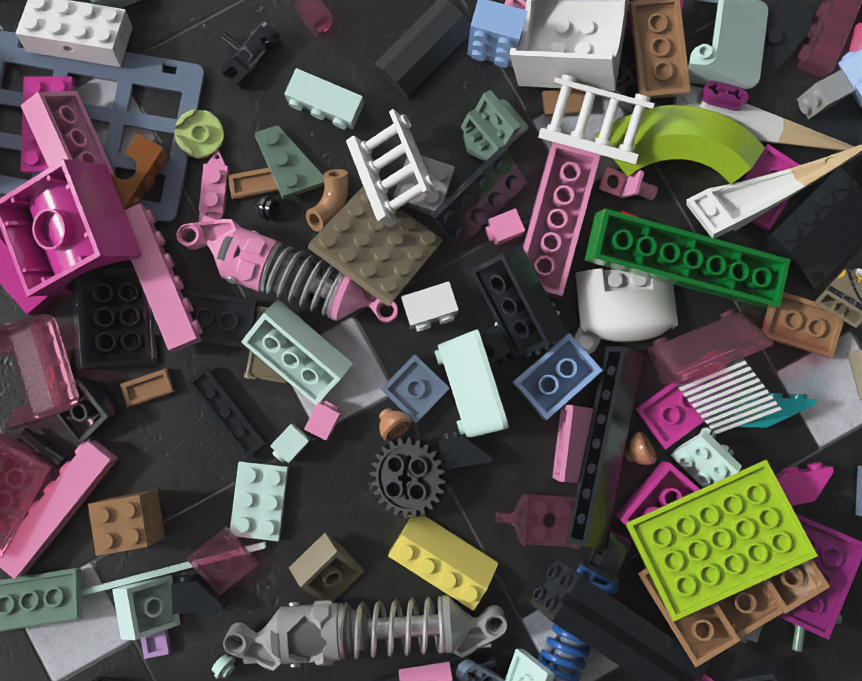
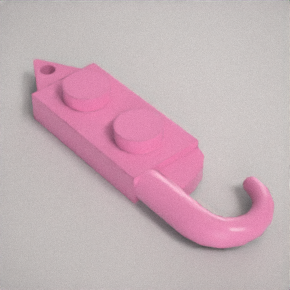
M218 150L209 162L203 166L199 222L202 221L204 215L215 220H220L225 215L228 188L227 175H229L230 168L225 165Z

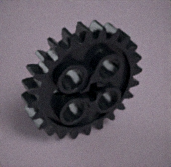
M413 436L408 437L407 441L405 437L398 438V442L396 440L390 441V446H382L381 448L384 453L376 454L380 461L371 464L377 470L370 473L371 476L376 477V481L370 484L378 487L373 494H381L382 496L379 504L387 502V511L395 508V516L403 511L404 518L409 517L411 513L413 518L420 516V512L422 515L429 513V509L437 508L435 502L443 501L439 493L447 492V489L442 484L449 482V479L443 477V473H446L448 469L441 468V464L445 462V459L438 460L436 458L440 451L431 452L432 443L424 446V439H418L415 443ZM396 458L401 461V469H398L395 465ZM419 460L425 465L424 472L418 468ZM394 483H397L400 487L399 494L394 490ZM417 485L423 488V497L417 493Z

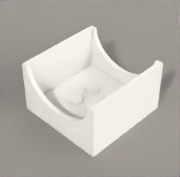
M527 0L526 11L528 12L519 47L517 50L516 48H511L510 58L518 86L561 88V85L554 83L555 77L561 79L562 75H568L577 78L576 83L605 91H615L629 0Z

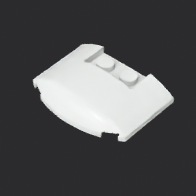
M602 268L577 272L575 274L580 330L585 333L589 330L599 335L598 338L609 341L636 342L658 337L671 327L673 329L678 325L673 284L620 270H602Z

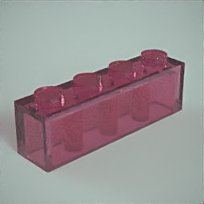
M826 0L820 5L816 13L818 20L811 26L807 37L810 39L807 45L805 44L798 55V58L801 59L797 67L798 69L822 79L834 70L861 7L862 0Z

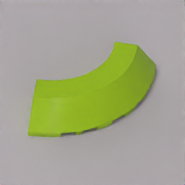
M663 105L654 107L653 110H644L633 148H635L634 153L639 154L636 164L613 159L627 177L640 168L655 162L670 159L692 160L713 168L727 182L732 184L752 169L765 147L745 127L720 113L696 106ZM632 114L614 121L608 140L611 141L610 147L619 149L620 144L623 145ZM601 130L594 134L595 137L599 138Z

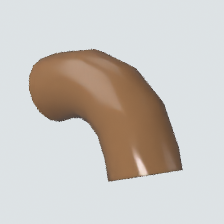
M335 169L324 173L323 196L316 206L306 212L307 222L314 231H321L345 206L349 184L348 172L346 170Z

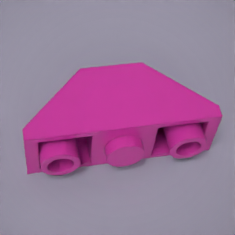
M822 462L807 464L805 469L799 470L798 467L784 468L783 473L775 474L790 505L793 506L815 501L834 471L831 466H824Z

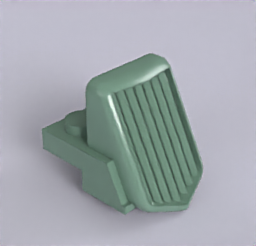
M491 90L483 93L476 108L468 112L461 125L464 131L463 137L467 153L487 161L500 147L507 150L510 144L521 137L528 129L526 122L505 99L499 100Z

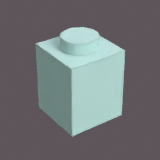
M290 424L271 445L274 449L273 455L281 462L286 460L290 463L312 440L295 424Z

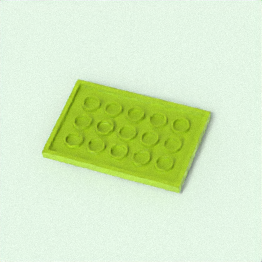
M767 460L625 523L672 621L685 617L818 556Z

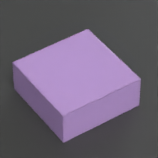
M168 629L141 638L144 659L167 655L171 652Z

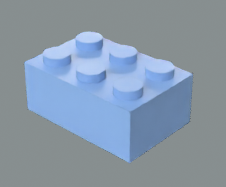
M478 0L470 26L467 55L478 61H492L499 67H513L510 50L511 48H516L517 50L519 47L528 11L490 0Z
M568 333L512 381L511 384L543 420H547L603 370L573 336Z

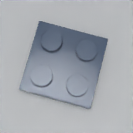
M415 354L381 388L415 423L450 389Z

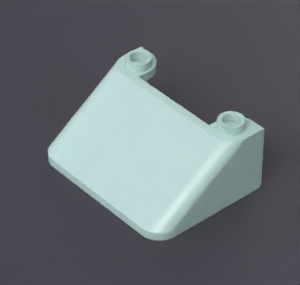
M696 0L718 3L712 46L702 44L691 53L688 65L690 83L705 85L708 81L713 80L743 89L755 87L759 82L768 17L767 5L761 0Z
M478 329L439 344V350L435 351L438 364H444L461 417V420L456 421L460 435L465 434L466 438H471L509 428Z

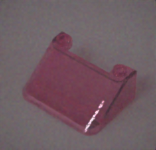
M734 309L719 314L721 319L671 340H668L667 336L652 341L654 346L647 349L661 383L670 384L689 380L774 345L773 341L743 313H735Z
M40 314L0 325V354L12 352L27 405L17 407L12 411L10 422L3 424L4 429L17 430L73 409L79 402V393L56 319L48 314Z

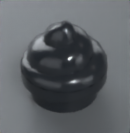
M264 196L254 204V209L262 219L270 220L278 216L280 204L272 196Z

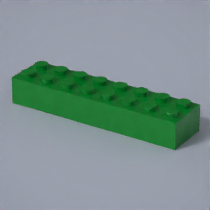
M603 209L595 213L584 261L769 309L780 308L791 259L613 210Z

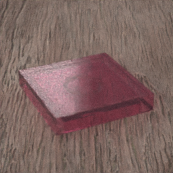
M227 526L187 558V561L219 596L258 565L255 557Z

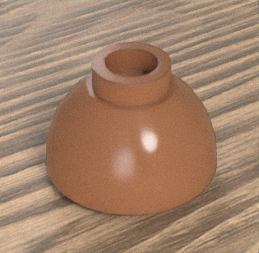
M387 408L379 415L381 419L379 430L385 441H392L401 437L410 428L411 418L404 412L392 411L391 408Z
M636 433L630 439L627 449L624 450L627 461L629 463L636 462L640 465L654 464L656 462V453L650 440L644 433Z

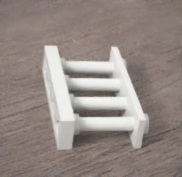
M562 75L561 79L555 77L554 83L562 86L551 125L548 124L547 129L541 128L538 138L636 164L639 154L634 153L635 148H633L645 108L653 110L654 103H650L651 98L636 94L635 98L582 85L576 83L577 78L568 75ZM571 89L586 92L575 131H572L570 136L561 133L562 128L560 126ZM598 95L609 98L610 102L599 138L596 137L595 142L585 140L586 134L584 133L595 96ZM621 101L635 105L624 143L623 145L620 144L618 149L610 147L611 141L608 140Z
M394 109L389 111L394 124L367 142L361 141L355 136L346 140L376 219L389 228L398 223L394 215L396 209L420 194L424 193L433 200L438 198L435 191L437 187L436 182L428 174L410 132L411 123L404 114L400 115ZM398 133L402 143L376 161H373L370 155L372 150ZM406 153L410 164L381 181L378 175L380 169ZM415 173L419 184L389 201L386 195L388 189Z

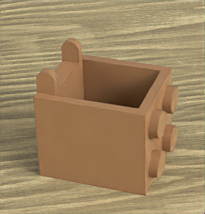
M158 489L112 497L88 504L96 556L148 547L165 538Z

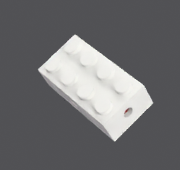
M28 0L15 34L26 52L120 67L133 27L125 9L72 0Z

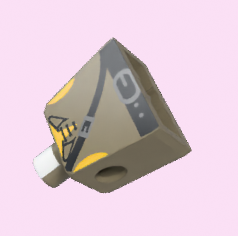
M844 269L814 303L855 328L862 323V269H854L853 271Z

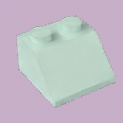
M172 575L139 581L112 589L121 639L138 640L181 624L179 614H172Z

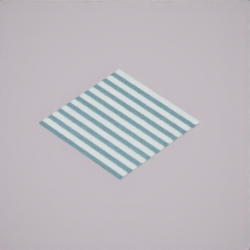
M744 358L677 385L715 434L782 410Z

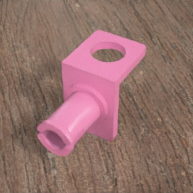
M605 167L599 190L619 198L639 195L648 200H653L657 194L658 187L642 181L644 171H636L627 177L625 173ZM610 175H614L618 179V185L615 189L610 188L607 184V179Z

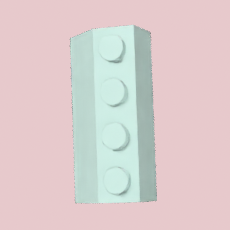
M279 299L262 314L241 341L314 405H317L353 364Z

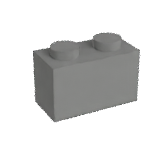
M843 69L814 84L797 100L802 113L806 114L807 118L810 119L833 107L855 90Z

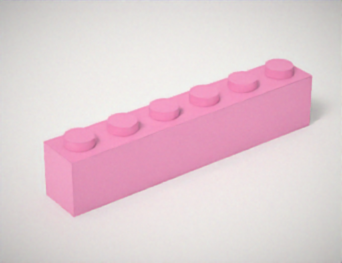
M142 204L124 210L142 255L131 261L168 350L175 353L201 342L202 340L199 335L202 334L201 326L197 320L192 318L190 312L193 311V307L187 297L184 298L182 295L183 283L178 275L175 276L172 270L175 264L171 255L165 253L163 245L166 243L161 232L155 229L154 223H156V218L152 210H147Z
M97 440L83 442L75 450L77 455L71 462L68 461L59 470L60 476L56 481L50 482L43 490L44 496L40 501H35L27 510L28 516L24 520H20L11 530L13 532L11 537L0 544V568L12 578L16 579L26 575L119 459Z

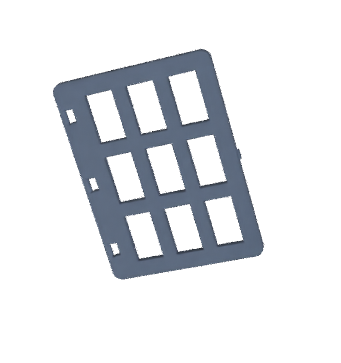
M0 30V105L21 108L23 104V93L1 89L6 63L54 71L53 77H64L72 74L118 82L113 108L83 103L90 120L109 123L104 151L115 176L117 168L133 171L137 169L134 160L125 153H120L126 126L174 135L169 161L166 167L157 174L166 176L161 203L142 200L141 203L147 210H152L156 221L173 222L178 215L189 156L181 151L176 143L174 131L176 122L182 114L190 110L199 109L205 72L198 64L125 52L120 67L26 52L24 48H20L21 43L15 33ZM164 66L176 67V75L164 73ZM134 85L182 93L177 119L129 111ZM0 132V148L21 151V135ZM32 173L31 179L40 173ZM0 175V194H8L29 180Z

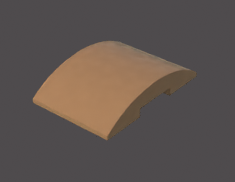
M810 559L685 617L672 621L647 568L638 573L695 667L741 641L740 638L778 615L786 614L830 587L814 561Z

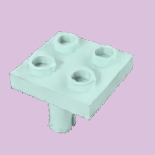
M702 428L699 435L677 447L671 453V456L703 488L738 473L742 467L732 457L733 451H728L729 447L726 445H720L715 440L716 435L714 432L710 435L712 430L709 428Z

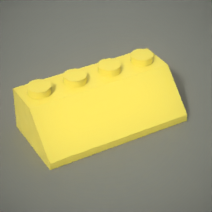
M421 513L416 518L411 516L388 555L473 611L486 592L498 566L497 561Z

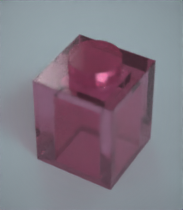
M299 0L294 4L297 14L314 36L319 32L327 31L333 23L331 12L322 0Z

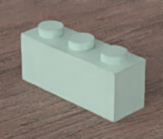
M297 68L284 94L292 108L302 111V109L308 110L312 116L320 120L327 118L341 129L348 127L353 130L364 106L363 96Z

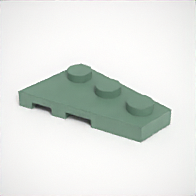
M278 125L255 132V138L282 199L324 186V176Z

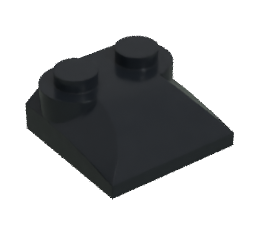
M85 376L77 378L50 407L79 445L86 442L106 422L113 420L116 416V407L112 400L95 380Z

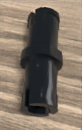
M28 427L18 435L17 441L30 448L35 456L44 458L57 469L64 464L68 457L53 447L51 441L42 439Z

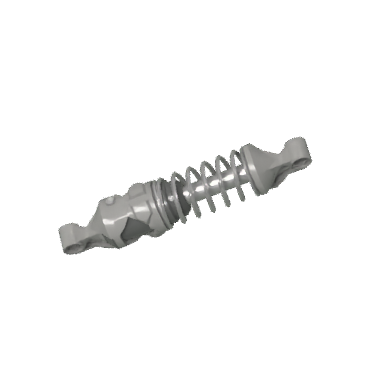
M442 595V597L439 596L437 598L438 614H435L433 601L429 596L425 600L424 615H419L417 603L411 598L408 602L407 616H403L401 605L395 599L392 602L390 617L388 618L384 604L378 600L374 607L373 619L370 618L368 606L363 601L359 604L358 609H352L347 602L343 605L342 603H333L331 599L316 600L314 604L299 605V602L289 603V606H281L269 623L258 633L251 630L244 623H234L228 630L223 646L231 655L242 658L244 664L258 663L272 671L286 664H290V667H300L301 663H316L317 666L334 665L335 661L344 660L346 655H352L353 653L354 657L358 659L359 651H365L369 645L371 657L374 658L376 656L377 639H385L387 654L391 657L393 655L394 638H402L403 651L408 656L410 653L411 637H418L420 651L424 655L427 651L428 636H434L436 648L440 654L446 651V653H454L462 658L477 648L491 647V641L500 637L507 630V622L503 609L498 605L488 606L475 618L461 609L449 595ZM379 608L382 618H378ZM396 609H397L398 617H395V611H396ZM492 618L501 619L496 624H491L489 622V620ZM232 636H239L242 641H236Z

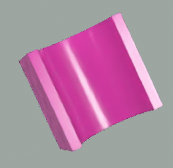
M62 159L0 198V228L27 297L71 295L72 279L107 264L135 260L142 256L108 167L105 164Z

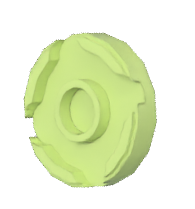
M190 110L182 114L176 122L174 131L176 143L181 151L188 156L197 159L208 158L214 155L222 146L224 138L223 126L212 113L205 110Z

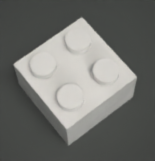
M450 282L401 297L411 330L416 328L417 332L431 328V323L437 321L440 324L451 322L458 313Z

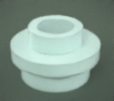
M226 654L221 656L212 667V671L215 673L214 676L217 679L227 678L235 669V665H233L235 658L232 656L228 657Z

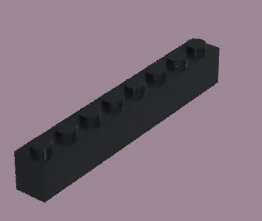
M606 346L601 368L603 371L600 373L566 539L568 543L605 551L643 355L627 347Z

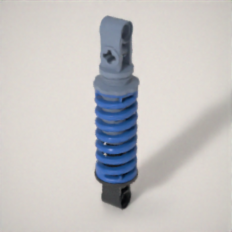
M609 528L605 551L593 549L589 560L580 558L577 572L581 574L586 572L587 576L585 579L607 594H616L621 583L624 582V579L618 575V572L630 549V537ZM553 624L551 629L557 635L555 638L551 636L546 638V643L551 648L550 650L542 649L536 660L555 674L553 681H579L582 673L577 670L585 668L586 661L583 657L590 656L591 648L558 625Z

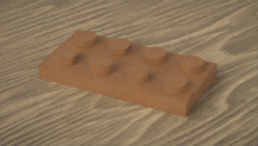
M680 0L631 1L629 3V13L639 94L651 99L689 95L691 89Z

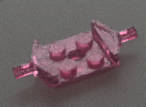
M523 494L514 512H511V514L496 512V517L500 518H495V522L513 525L521 545L562 546L579 549L581 546L566 542L575 497ZM548 513L554 514L556 518L554 525L551 527L543 524V518Z

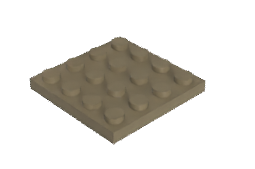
M363 186L311 240L308 249L389 307L440 246L443 239L400 208L396 209L394 214L398 222L394 226L389 228L378 222Z

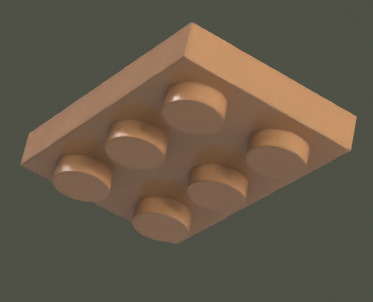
M783 292L780 308L767 309L759 337L826 358H833L844 321L818 306L814 301Z

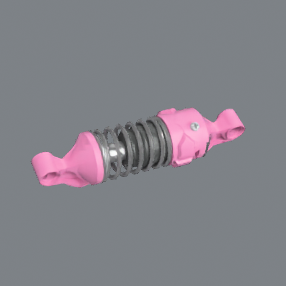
M204 215L201 222L184 224L177 231L178 241L191 250L209 246L221 278L227 279L232 284L237 283L258 292L261 291V293L266 291L267 295L275 292L278 299L288 296L289 303L298 298L300 299V307L306 304L310 293L315 294L310 307L311 311L316 310L321 297L326 298L322 315L327 314L328 318L331 317L335 321L364 307H370L383 323H391L398 316L395 302L390 305L394 309L392 316L387 318L381 316L380 309L386 304L342 272L339 273V270L332 265L328 268V263L324 259L317 264L315 255H311L306 259L304 251L295 253L293 247L284 249L281 242L263 236L256 231L242 228L232 219L215 220ZM196 232L194 241L188 243L186 241L188 233ZM324 264L322 276H320L317 274V272ZM334 270L333 280L328 279L331 272Z

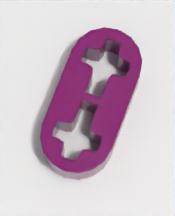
M713 80L708 81L700 93L701 99L705 103L732 111L741 110L749 98L748 93L743 88Z

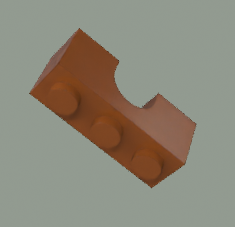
M139 133L125 152L127 156L136 162L137 169L135 174L125 180L111 174L124 210L142 203L141 198L146 191L153 187L156 175L166 167L170 155L164 148Z

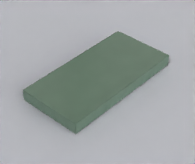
M81 568L0 580V632L83 619Z

